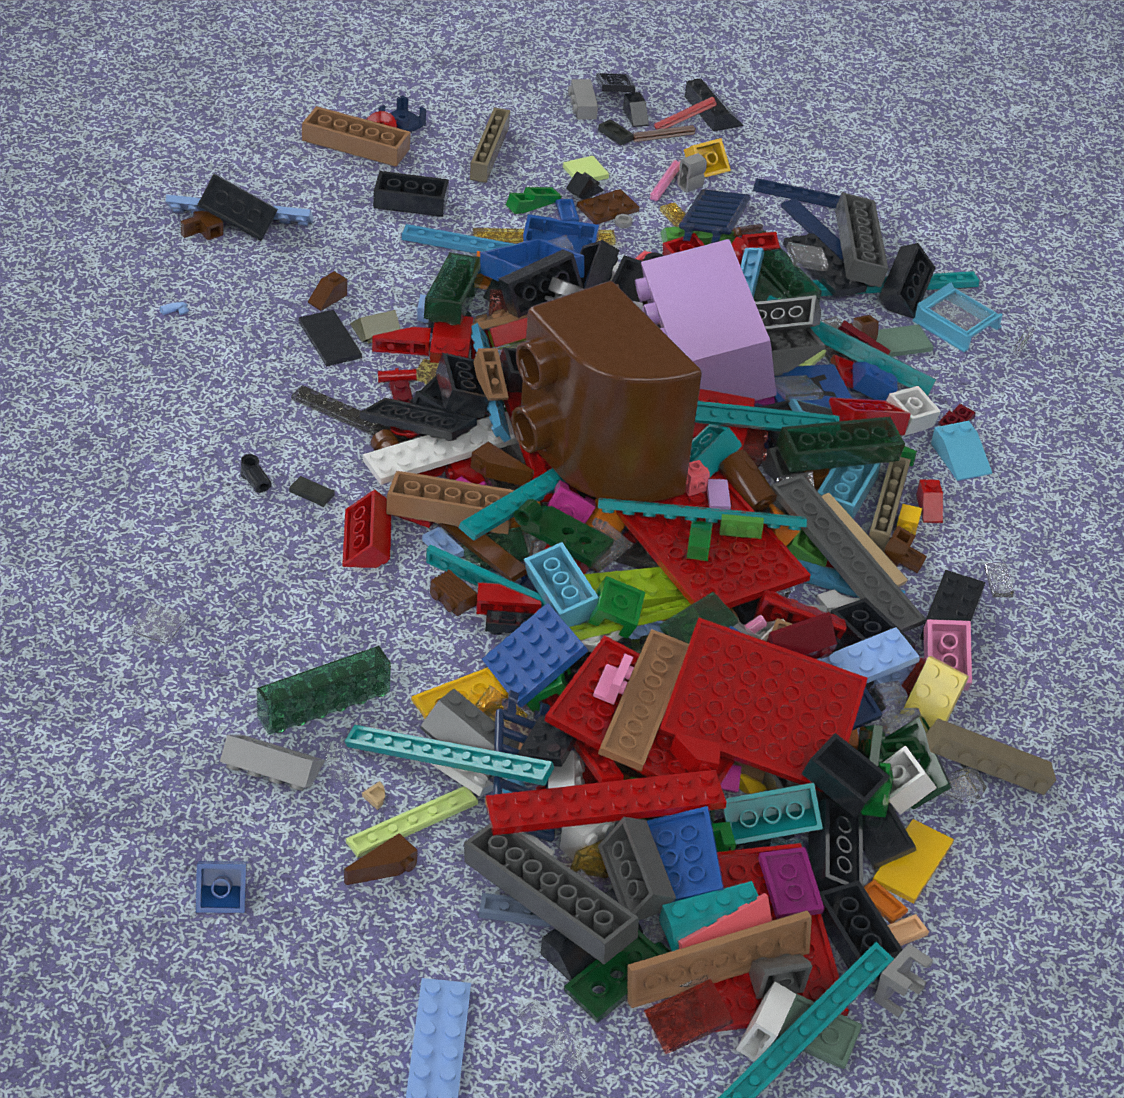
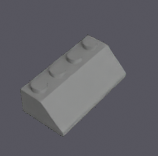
M242 734L227 735L220 762L227 764L226 768L236 771L242 768L248 770V775L261 777L262 774L269 777L268 781L282 784V781L291 783V788L301 791L312 786L325 762L324 759Z

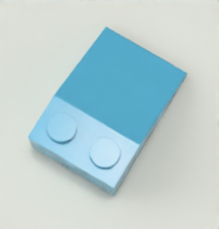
M969 421L934 428L931 445L957 481L992 474L978 432Z

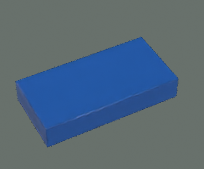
M557 199L555 201L561 221L579 222L573 199Z

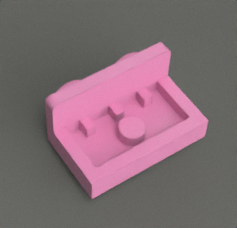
M624 654L619 668L607 664L593 696L614 705L618 694L623 695L628 683L624 680L630 679L634 667L630 666L633 657Z

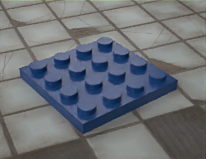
M547 603L493 650L489 651L482 660L508 693L510 690L519 693L517 705L522 708L589 650Z
M708 806L647 821L676 896L673 902L717 890H724Z

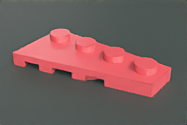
M762 894L758 896L757 900L738 907V910L730 915H724L712 925L704 926L679 940V949L771 922L768 895Z

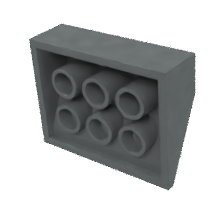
M810 327L767 331L771 342L774 376H780L785 372L791 371L825 349L824 343Z

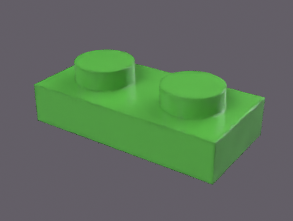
M722 514L719 535L761 539L764 518Z

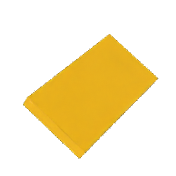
M487 667L411 696L412 702L426 719L438 700L453 689L457 690L481 711L502 703L504 698L508 699V692Z
M912 819L906 831L915 844L916 851L881 866L873 880L878 882L887 891L914 904L951 848L954 839Z

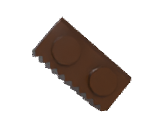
M448 569L447 572L445 571L438 575V577L431 579L430 594L432 598L439 600L448 612H453L456 616H459L477 606L478 593L451 570Z

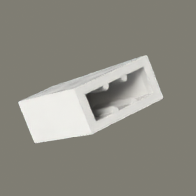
M774 982L762 999L736 1050L756 1061L777 1038L796 994L779 983Z

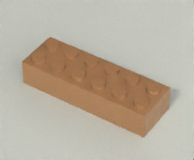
M318 106L302 122V141L397 167L410 150V131Z
M396 471L387 493L386 514L459 527L461 521L514 490ZM513 518L494 528L491 532L508 534Z

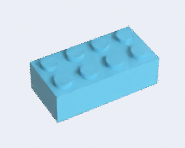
M844 448L819 488L818 493L820 496L830 493L854 519L878 478L882 460Z
M563 542L524 559L527 575L545 604L549 603L568 627L589 620L590 614L597 606L599 597Z

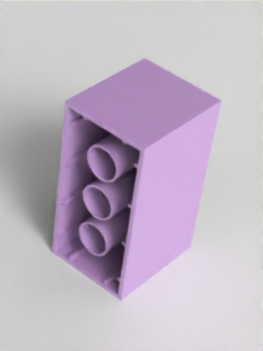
M730 239L641 262L643 278L636 279L635 286L640 302L648 301V304L643 306L642 311L700 368L702 373L700 389L755 398V401L776 396L770 338Z

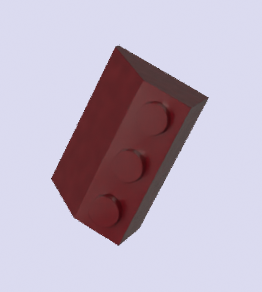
M830 612L771 631L766 641L814 659H823L830 656L837 645Z

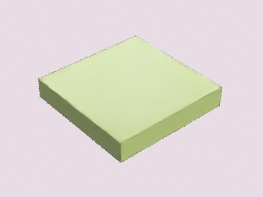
M594 156L563 162V168L572 178L576 171L581 174L586 172L597 181L609 178V173Z

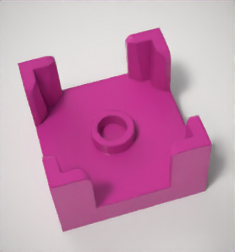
M561 480L556 485L555 493L547 506H553L584 524L596 507L594 499L587 495L585 498L569 490V485Z

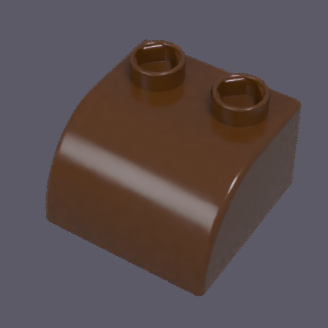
M608 281L529 308L526 341L520 343L516 350V362L523 379L521 406L516 407L511 416L513 432L522 449L527 453L538 452L567 484L595 498L655 502L683 495L686 489L702 376L700 368L613 281Z

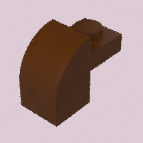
M208 211L193 212V217L180 221L181 235L184 238L199 233L207 241L223 236V221Z
M871 315L853 318V323H850L872 339H877L879 321Z
M897 526L885 547V555L896 567L900 563L918 573L927 556L910 547L916 535Z

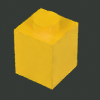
M902 504L897 526L916 535L922 508Z

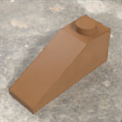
M498 348L478 349L474 359L477 379L488 401L508 400L509 397Z

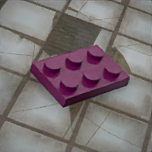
M805 847L759 854L758 859L776 920L804 911H808L810 915L823 914L824 906Z

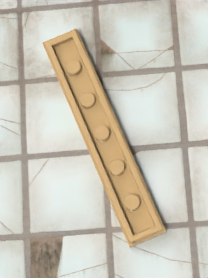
M830 493L822 495L821 497L896 585L901 587L906 584L908 579Z

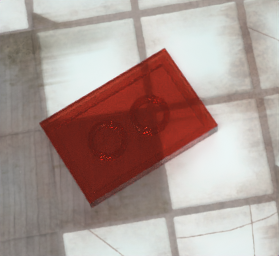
M711 979L644 1010L665 1054L678 1050L733 1023Z

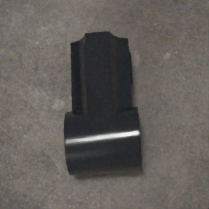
M253 454L244 455L241 458V477L250 483L255 492L262 493L271 488L272 482L260 467L259 458Z

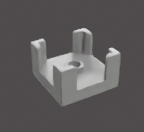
M908 944L882 972L874 998L876 1003L897 1017L902 1014L904 1009L889 1000L893 993L896 991L905 996L908 989L919 994L926 985L925 980L910 971L913 960L925 968H930L933 963L932 958L911 944Z

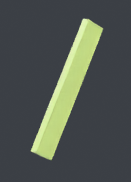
M463 786L346 838V843L356 857L359 858L398 833L406 837L478 805V799L468 788Z

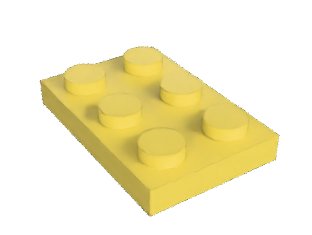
M928 656L901 715L910 720L922 715L930 728L938 718L947 722L969 676L932 656Z

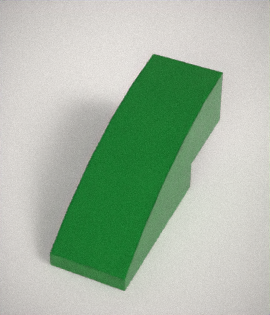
M525 187L524 193H510L506 206L514 214H522L551 205L557 199H561L562 195L553 187Z
M691 522L687 558L708 561L712 522Z

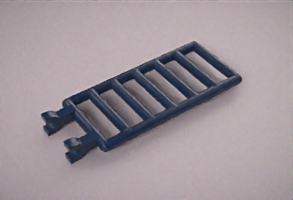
M702 189L679 224V228L685 230L683 240L690 241L694 231L712 233L711 244L719 242L722 234H731L751 199L750 195Z
M510 690L508 699L504 698L502 700L504 709L499 708L495 712L494 751L517 755L520 750L503 744L504 737L524 744L528 736L504 727V720L532 730L540 715L545 716L550 710V705L542 702L540 710H535L533 713L535 721L529 720L516 714L519 693ZM493 776V795L502 794V789L510 792L532 790L502 779L503 777ZM548 781L544 786L546 789H548ZM555 828L546 829V831L523 832L548 842H552L555 839Z

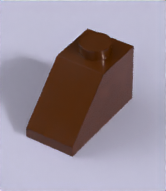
M336 271L321 278L308 303L320 311L347 296L348 279Z

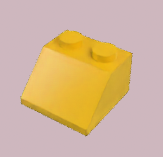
M722 138L692 145L684 149L685 157L699 153L706 159L705 177L731 171Z

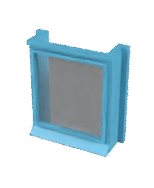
M952 282L918 303L916 315L912 321L962 352H966L969 350L973 336L988 326L996 330L1002 327L1000 324L1003 314H997L995 311L957 290Z

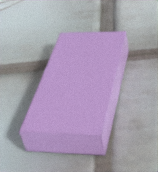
M708 479L707 495L709 508L730 510L728 481Z

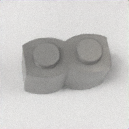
M699 153L683 158L680 161V174L677 183L678 187L686 193L704 185V172L707 162Z

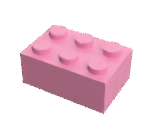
M927 620L924 626V665L928 656H932L968 675L969 678L963 688L968 691L972 684L971 621Z

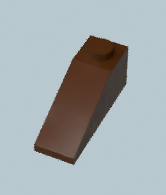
M489 441L472 452L471 468L484 477L521 486L532 481L534 470Z
M398 833L344 868V883L351 885L399 876L405 871L410 872L417 864L418 850Z

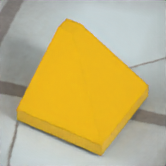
M746 774L740 775L739 789L746 795L767 790L763 783Z

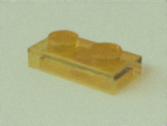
M675 202L660 206V212L675 227H679L686 213Z

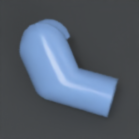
M174 302L160 306V312L163 315L179 311L180 315H184L189 312V309L185 302Z

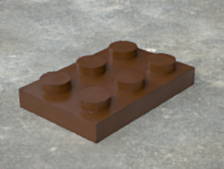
M621 189L577 202V207L596 225L613 220L619 214L629 215L639 212L640 209Z

